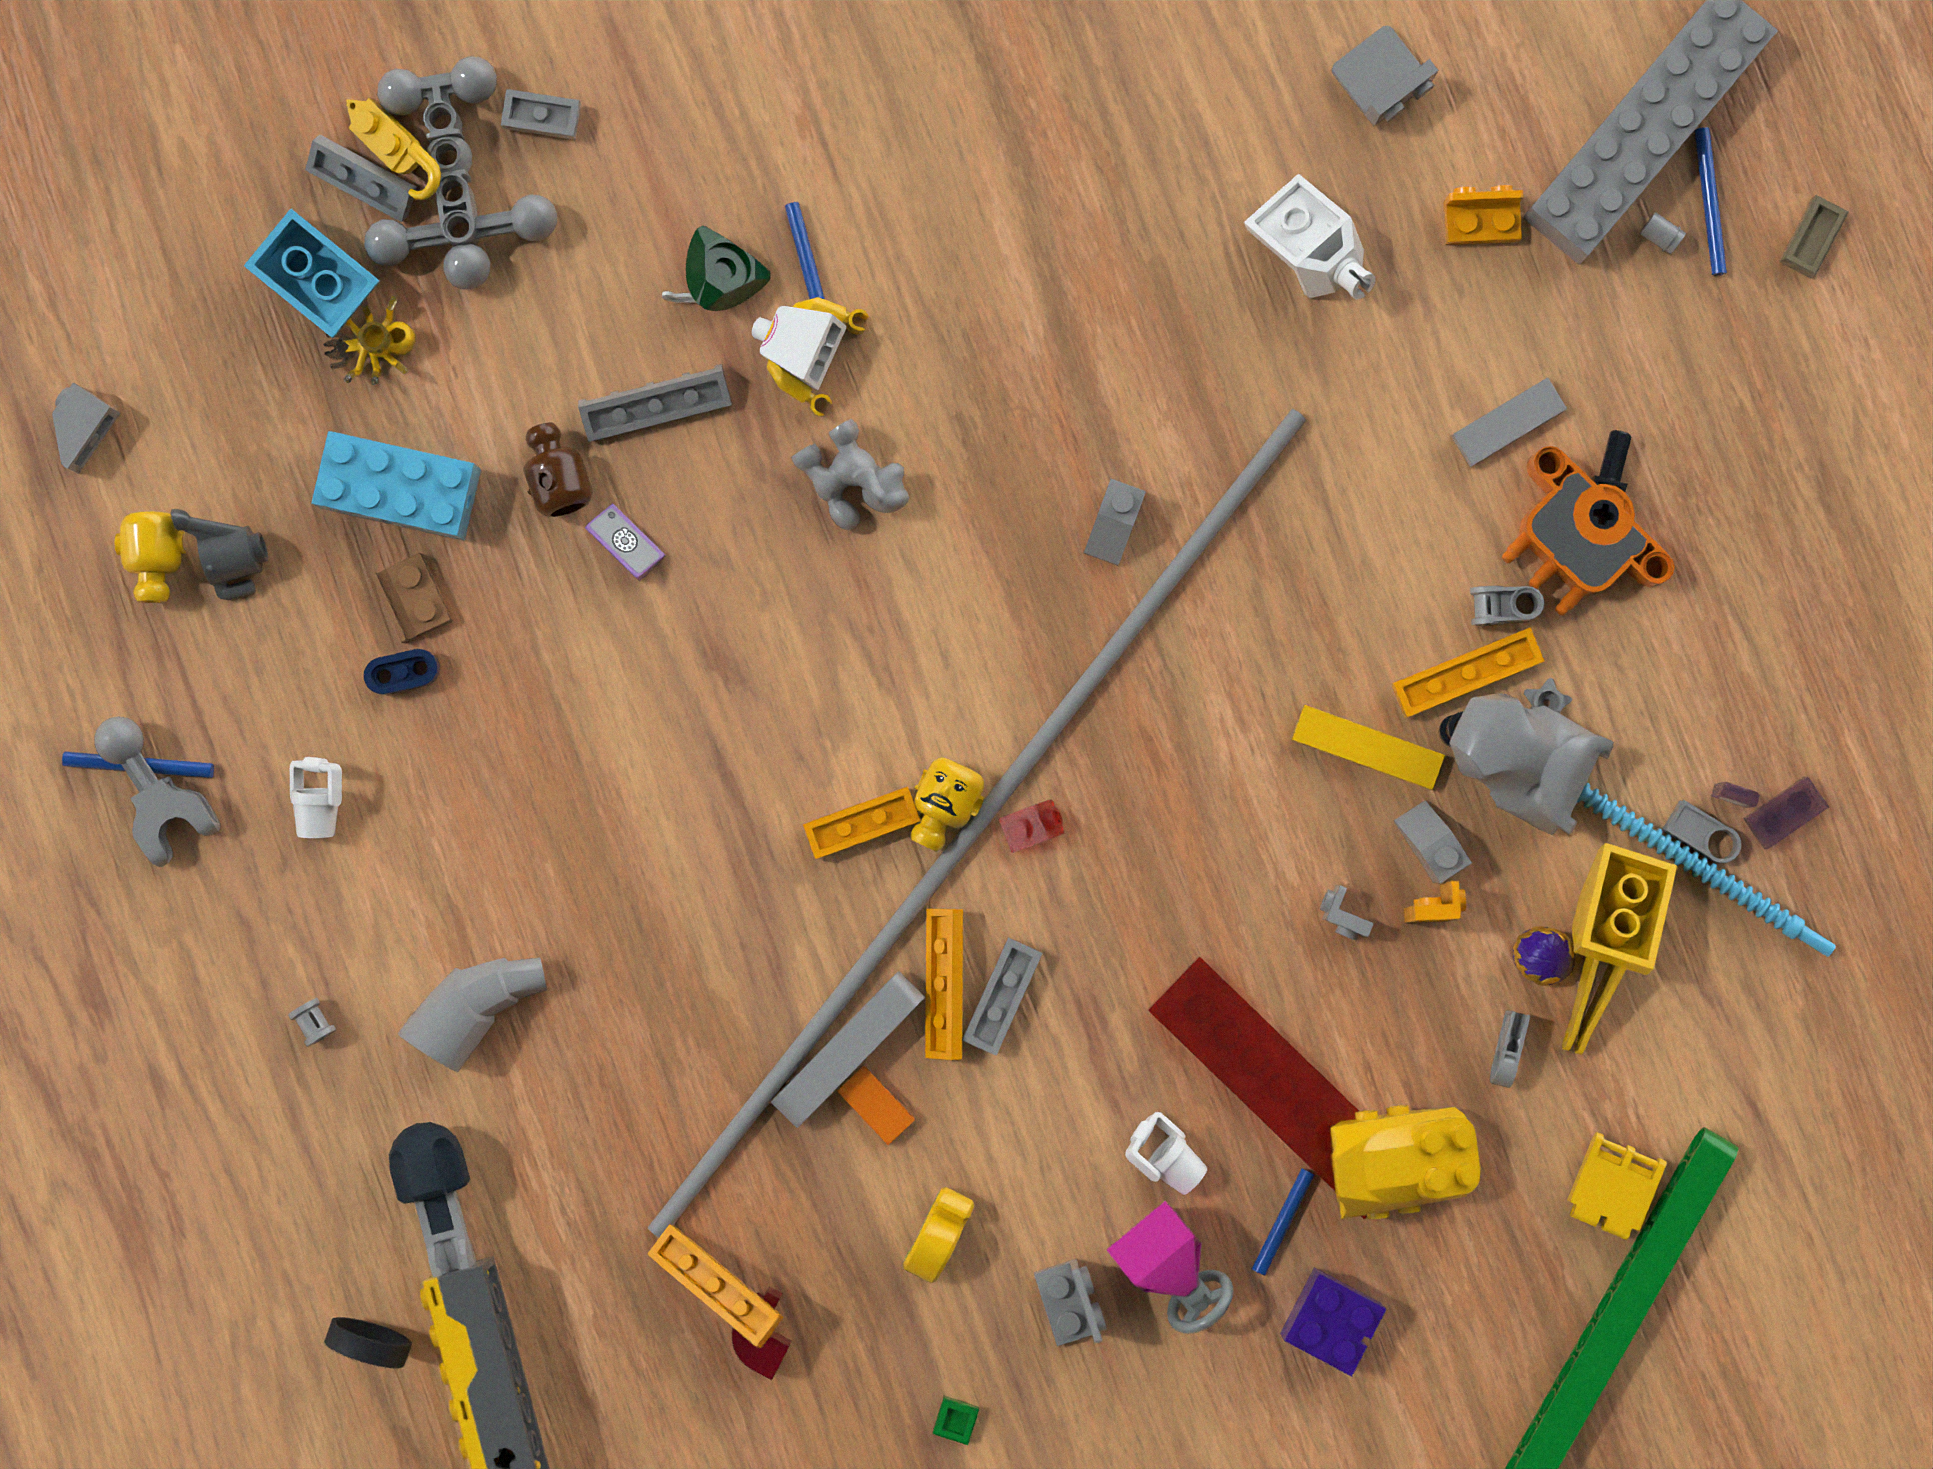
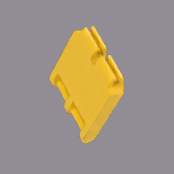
M1595 1132L1567 1201L1574 1203L1569 1216L1594 1227L1597 1226L1601 1215L1605 1216L1601 1229L1628 1240L1632 1229L1638 1231L1641 1229L1667 1161L1661 1158L1653 1160L1635 1152V1147L1630 1145L1626 1147L1620 1146L1604 1139V1134ZM1600 1147H1606L1622 1154L1621 1158L1601 1150ZM1632 1159L1653 1167L1652 1171L1632 1163Z

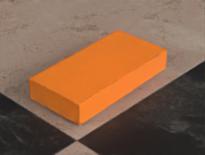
M865 1064L837 1090L887 1145L892 1143L915 1121V1117Z

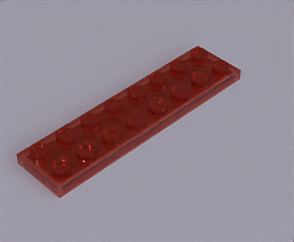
M1198 956L1147 1010L1336 1192L1331 1127L1340 1121L1356 1119L1355 1112H1359V1110Z

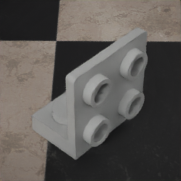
M1073 1259L1034 1272L1057 1346L1093 1335L1095 1344L1102 1342L1100 1331L1107 1330L1099 1303L1091 1304L1088 1296L1095 1293L1087 1266L1079 1268L1077 1259Z

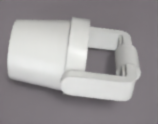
M305 757L304 760L291 762L290 798L293 804L296 834L298 837L329 838L335 836L338 806L342 802V770L339 764L329 763L327 759ZM304 770L317 773L328 772V788H304Z
M1155 1112L1145 1121L1140 1122L1131 1136V1144L1125 1152L1128 1161L1150 1180L1157 1182L1161 1179L1183 1195H1186L1197 1186L1208 1168L1186 1144L1185 1134L1160 1112ZM1156 1124L1169 1137L1161 1143L1147 1161L1138 1153V1150L1144 1146Z

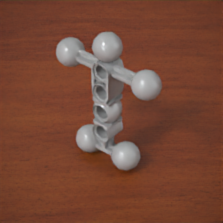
M467 56L459 60L451 72L418 77L415 73L406 69L395 68L385 73L379 81L377 97L380 105L387 112L394 115H409L418 109L423 100L428 99L429 106L426 107L423 113L424 124L430 132L426 134L427 140L430 143L427 152L436 160L440 167L441 181L435 192L440 223L405 228L402 223L395 220L382 219L371 225L365 234L364 247L367 255L375 263L382 266H394L404 261L410 250L451 244L453 247L444 259L443 271L446 279L459 289L472 290L481 286L490 273L488 255L481 247L477 246L480 238L516 232L521 238L528 241H540L549 237L554 231L557 224L556 209L547 198L541 195L529 194L520 198L510 211L481 216L477 214L473 190L468 185V183L472 182L471 176L468 174L472 165V152L469 145L465 142L464 135L462 134L463 124L461 118L451 105L450 95L456 94L459 99L468 103H481L489 99L495 91L497 75L494 67L487 60L480 57ZM440 116H451V122L446 128H435V122ZM448 151L457 152V158L453 164H441L443 154ZM451 188H463V195L459 200L454 202L447 201V193ZM468 223L469 231L464 237H453V229L457 224Z

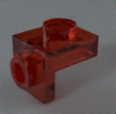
M1052 799L999 818L1011 853L1064 834L1062 815L1058 808L1055 807Z

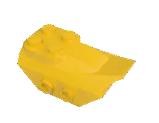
M1408 1105L1386 1107L1387 1114L1378 1115V1110L1355 1112L1356 1119L1340 1121L1331 1127L1332 1158L1341 1219L1367 1215V1219L1390 1217L1389 1211L1396 1209L1401 1214L1420 1212V1205L1466 1197L1479 1184L1481 1171L1475 1128L1465 1114L1456 1107L1409 1111Z

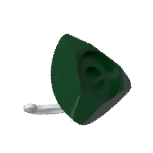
M701 226L695 230L686 257V281L690 293L673 294L670 291L662 292V298L679 303L697 302L698 305L706 310L723 311L745 302L759 292L771 279L770 271L756 258L724 236L706 226Z

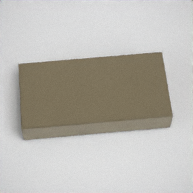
M1815 195L1811 199L1779 262L1811 279L1814 278L1849 212Z

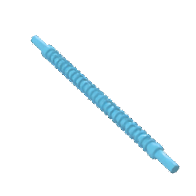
M1587 782L1577 803L1582 800L1585 802V808L1590 806L1594 808V814L1601 812L1603 814L1602 819H1612L1611 824L1613 826L1617 823L1620 824V830H1629L1630 837L1637 835L1639 837L1638 842L1647 841L1649 849L1656 847V853H1665L1666 860L1673 858L1675 865L1683 864L1685 872L1692 870L1693 877L1700 875L1703 883L1711 882L1710 887L1712 889L1719 887L1721 895L1728 893L1729 900L1736 898L1739 906L1747 905L1746 910L1748 912L1755 910L1757 918L1765 917V923L1774 922V928L1779 929L1781 927L1782 933L1790 939L1797 937L1826 957L1832 954L1836 945L1805 926V920L1795 914L1789 916L1788 909L1781 911L1780 904L1778 903L1771 905L1769 897L1762 899V893L1757 892L1754 894L1752 886L1745 888L1742 880L1735 882V876L1732 874L1726 876L1725 869L1718 871L1716 869L1717 864H1707L1708 859L1706 857L1699 859V853L1696 851L1690 853L1689 846L1682 848L1679 840L1671 841L1672 836L1670 834L1663 836L1662 829L1654 830L1653 823L1644 824L1643 817L1636 819L1634 811L1627 813L1626 806L1618 807L1616 800L1608 801L1607 794L1600 796L1598 788L1591 790L1590 783Z

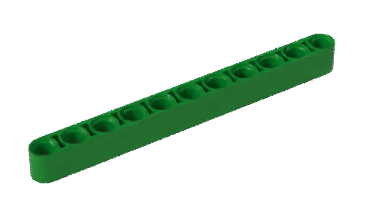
M1706 1127L1700 1129L1695 1135L1505 1469H1559L1731 1168L1738 1153L1737 1145Z

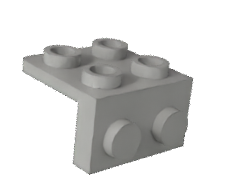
M1390 26L1381 27L1335 62L1332 67V74L1373 126L1377 125L1384 118L1387 122L1394 119L1405 109L1403 104L1413 96L1418 100L1435 86L1432 81L1439 71L1430 59L1421 65Z

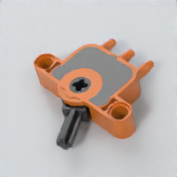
M1612 430L1609 433L1599 476L1595 475L1590 478L1562 450L1554 446L1541 448L1527 462L1528 475L1546 494L1525 514L1520 524V535L1507 547V551L1502 555V559L1507 564H1510L1529 548L1543 561L1544 564L1534 573L1528 584L1530 587L1538 589L1556 574L1571 589L1555 607V611L1561 616L1572 610L1585 596L1597 594L1611 586L1624 571H1627L1639 584L1646 587L1662 584L1669 580L1674 573L1675 566L1671 556L1634 521L1633 502L1626 494L1628 484L1620 482L1631 441V435L1624 431ZM1541 456L1549 457L1554 462L1555 469L1552 474L1544 473L1539 468L1538 462ZM1600 509L1602 510V516L1607 518V521L1602 524H1598V517L1593 516V513ZM1649 559L1657 561L1661 567V574L1658 578L1651 577L1646 571V563Z

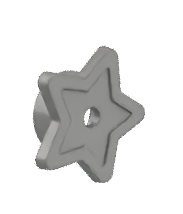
M1548 678L1541 689H1526L1524 691V695L1532 705L1531 708L1545 706L1543 702L1547 699L1550 701V705L1546 707L1559 714L1562 708L1572 701L1570 696L1561 694L1556 689L1552 678Z

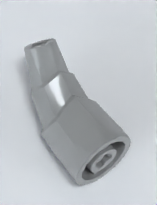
M540 957L513 961L501 958L463 970L455 968L409 1017L398 1032V1035L437 1062L455 1072H459L494 1023V1017L497 1013L516 1004L520 998L547 991Z

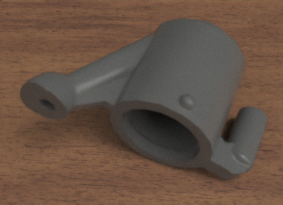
M171 510V517L175 528L178 531L184 530L196 537L203 571L208 582L214 586L215 592L220 599L232 600L256 592L255 584L251 579L231 585L227 581L262 572V562L268 561V551L260 532L254 534L249 526L240 527L191 517L184 510Z

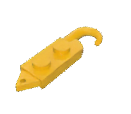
M370 98L367 101L347 99L346 104L351 120L348 128L392 171L405 175L420 165L428 174V183L423 190L416 191L410 189L408 194L416 200L430 198L437 191L441 181V171L436 160L420 146L421 143L387 112L378 101Z

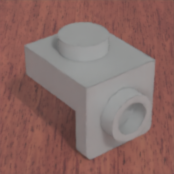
M1336 885L1334 891L1327 890L1322 900L1320 910L1325 912L1322 920L1337 925L1335 933L1356 941L1358 935L1368 937L1374 923L1340 910L1339 908L1347 888Z

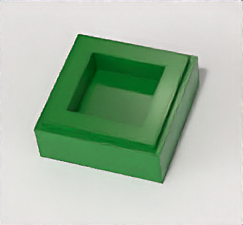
M943 1396L932 1434L968 1445L978 1416L979 1407Z

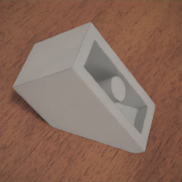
M72 383L70 388L63 389L55 401V406L57 407L52 412L61 465L79 474L120 415V412L86 389Z
M1110 479L1084 554L1117 566L1119 565L1146 491Z
M1426 801L1421 802L1393 820L1433 883H1442L1472 863L1453 832Z

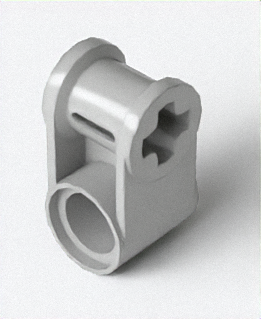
M1480 586L1470 588V594L1474 596L1475 618L1471 619L1472 626L1524 623L1540 615L1544 608L1543 595L1534 587ZM1519 595H1527L1532 599L1534 609L1531 614H1523L1517 609L1516 599Z

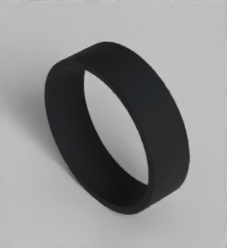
M336 1317L331 1320L324 1341L328 1348L343 1356L385 1368H403L412 1345L410 1339L394 1330L371 1322L346 1317Z

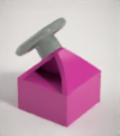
M1166 1201L1107 1249V1252L1136 1287L1144 1292L1172 1295L1168 1304L1167 1317L1170 1325L1178 1332L1191 1334L1203 1331L1215 1324L1230 1306L1233 1297L1231 1279L1225 1273L1218 1270L1199 1272L1202 1243ZM1205 1282H1218L1221 1288L1210 1291ZM1218 1302L1210 1313L1197 1320L1199 1314L1210 1304ZM1181 1303L1188 1310L1182 1320L1178 1315Z

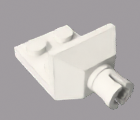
M1297 174L1244 222L1247 231L1295 271L1302 290L1308 298L1335 293L1341 286L1354 299H1361L1365 296L1364 292L1358 288L1359 285L1368 293L1372 290L1375 284V276L1362 267L1364 249L1352 218L1300 174Z

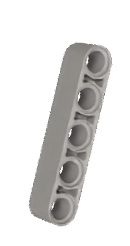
M898 971L784 1087L771 1103L798 1128L915 1009L925 996Z

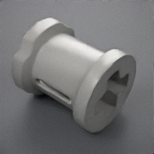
M318 998L303 1004L288 1014L291 1020H296L306 1037L304 1043L307 1047L336 1031L334 1025L328 1024L319 1009L320 1001Z

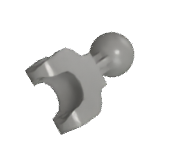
M126 717L109 718L102 722L96 730L94 736L96 751L105 761L121 764L140 792L130 798L136 808V817L133 822V838L153 865L163 867L173 857V850L166 837V830L168 824L175 817L186 819L199 834L205 836L218 832L220 830V822L203 794L191 789L177 787L170 777L157 779L140 753L143 748L144 737L142 730L133 720Z

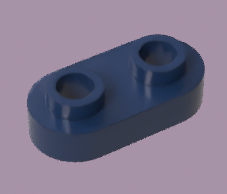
M424 649L400 652L378 657L370 661L364 670V681L372 692L380 695L408 691L432 684L439 675L440 664L434 654ZM419 662L427 664V671L423 675H418L415 670ZM389 670L391 679L383 684L379 679V675L382 671Z

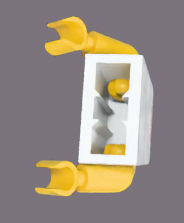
M820 297L797 302L792 307L780 306L772 321L761 317L758 318L753 324L752 336L763 341L760 347V354L768 359L767 370L779 389L801 403L805 401L809 403L811 412L814 415L824 416L823 413L815 409V400L823 398L831 405L832 401L825 394L815 395L811 392L812 388L819 390L846 327L850 333L855 335L862 334L865 331L864 328L855 326L852 318L860 317L867 320L869 316L863 309H856L850 313L846 311V307Z

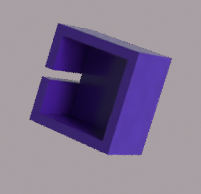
M1314 1267L1280 1335L1287 1343L1352 1377L1367 1348V1345L1362 1340L1363 1337L1372 1339L1387 1309L1381 1302Z

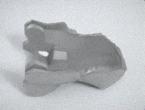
M1496 693L1470 699L1452 735L1450 746L1462 775L1477 779L1491 790L1490 795L1495 801L1497 808L1524 820L1543 832L1553 835L1558 828L1567 834L1573 832L1578 822L1571 818L1570 815L1598 757L1601 756L1608 759L1613 749L1614 741L1592 733L1546 706L1532 707L1531 709L1525 708L1517 698L1503 693Z

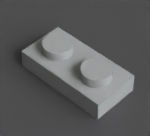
M506 89L501 126L503 129L576 140L581 102L575 99Z

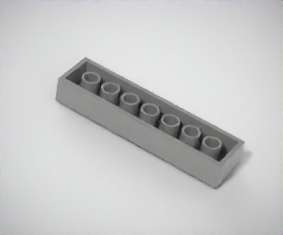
M1706 0L1524 215L1523 219L1577 264H1580L1599 244L1778 30L1742 0Z

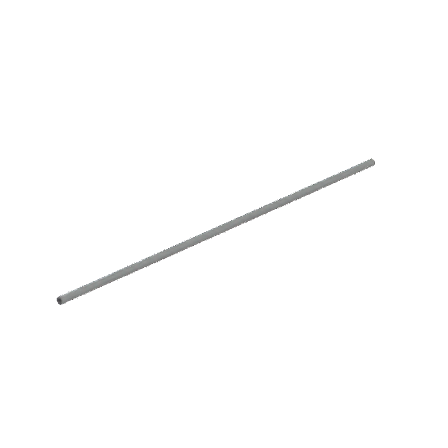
M1294 409L1290 410L987 795L977 816H971L967 824L961 828L651 1222L648 1229L654 1235L660 1237L669 1224L674 1225L1305 423L1306 418Z

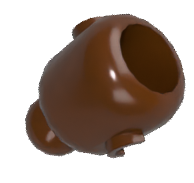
M552 422L539 424L527 431L526 442L534 450L536 456L529 459L523 468L529 486L528 494L532 496L537 510L547 517L563 516L580 510L589 504L593 493L581 455L575 449L561 447L559 442L561 438L560 429Z

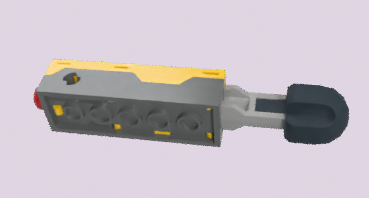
M432 1122L416 1123L404 1129L393 1141L389 1153V1167L397 1200L403 1204L415 1202L432 1275L422 1282L424 1288L420 1289V1298L424 1310H430L433 1325L429 1328L431 1341L435 1348H440L443 1362L439 1363L441 1379L444 1385L449 1384L453 1399L449 1400V1409L453 1421H459L462 1436L459 1437V1448L464 1460L469 1459L471 1469H550L495 1258L492 1256L476 1261L457 1194V1190L467 1186L470 1181L463 1150L457 1137L446 1127ZM506 1448L512 1450L515 1456L509 1454Z

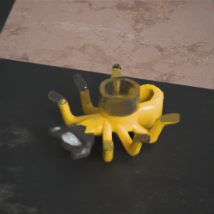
M392 296L386 307V318L382 323L373 321V315L366 298L361 304L366 324L359 329L351 319L346 322V325L355 333L357 338L351 339L344 336L342 332H338L335 337H340L339 339H332L323 344L325 347L334 348L331 351L325 352L327 357L333 360L343 359L342 362L330 364L332 369L346 367L349 359L354 357L356 352L360 353L355 369L347 373L344 382L350 383L354 377L361 375L368 353L370 354L373 366V373L371 375L373 385H378L379 377L381 376L378 357H383L402 374H407L408 369L390 355V353L405 355L413 349L416 343L415 332L408 324L404 322L392 323L394 320L393 311L398 301L397 297Z

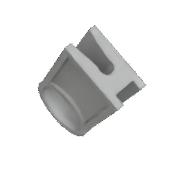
M1679 800L1662 828L1663 832L1670 834L1676 840L1689 846L1714 863H1728L1734 860L1739 855L1741 849V839L1736 831L1685 800ZM1716 831H1724L1732 839L1733 848L1727 857L1716 858L1709 851V838Z
M1509 1010L1505 1011L1491 1067L1490 1083L1507 1088L1512 1086L1530 1020L1529 1015Z

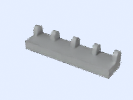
M722 364L715 365L714 369L690 374V372L684 373L682 377L659 383L649 382L646 383V386L620 393L614 391L611 392V395L593 400H579L578 409L588 442L731 406L732 402Z

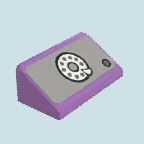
M613 503L584 527L639 581L666 556Z

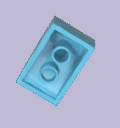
M293 209L286 213L244 265L251 273L332 338L336 336L380 282V280Z

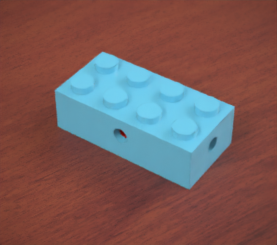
M328 431L311 504L328 511L465 541L481 469L476 464Z

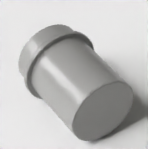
M1656 212L1640 232L1645 238L1659 246L1662 252L1666 251L1670 255L1686 234L1681 230L1680 226H1675Z

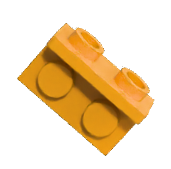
M1511 185L1494 186L1490 188V191L1476 192L1475 187H1459L1453 190L1454 193H1449L1444 200L1446 245L1521 241L1520 202L1524 198L1523 190H1513Z
M1459 881L1440 884V897L1419 898L1413 900L1414 906L1404 908V923L1448 922L1461 919V912L1466 911L1467 905L1465 889H1459Z

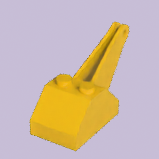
M1604 843L1598 849L1580 892L1572 924L1574 953L1584 955L1586 958L1571 1018L1563 1038V1050L1569 1051L1575 1041L1599 961L1609 964L1577 1037L1575 1053L1582 1055L1585 1051L1590 1036L1626 969L1643 975H1648L1654 970L1677 865L1608 843Z

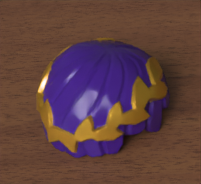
M1536 926L1526 930L1522 935H1518L1516 943L1512 948L1514 964L1517 969L1521 971L1527 980H1531L1540 986L1559 983L1573 972L1576 960L1573 942L1566 934L1555 928Z

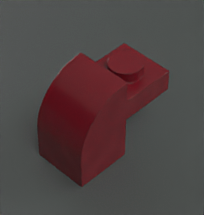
M769 1286L765 1295L759 1292L757 1295L775 1309L782 1293ZM732 1328V1344L740 1361L751 1370L772 1380L792 1340L773 1331L764 1345L759 1348L735 1328Z

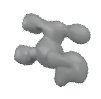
M852 419L843 422L829 432L831 439L839 450L829 468L821 464L822 454L815 443L791 457L795 466L806 473L812 480L818 496L827 501L831 519L844 530H852L860 523L858 510L842 497V492L848 486H861L863 499L866 504L875 511L882 513L895 512L904 507L909 500L908 492L905 490L902 482L904 467L899 463H891L883 468L877 466L873 457L858 447L856 440L859 429L857 423Z

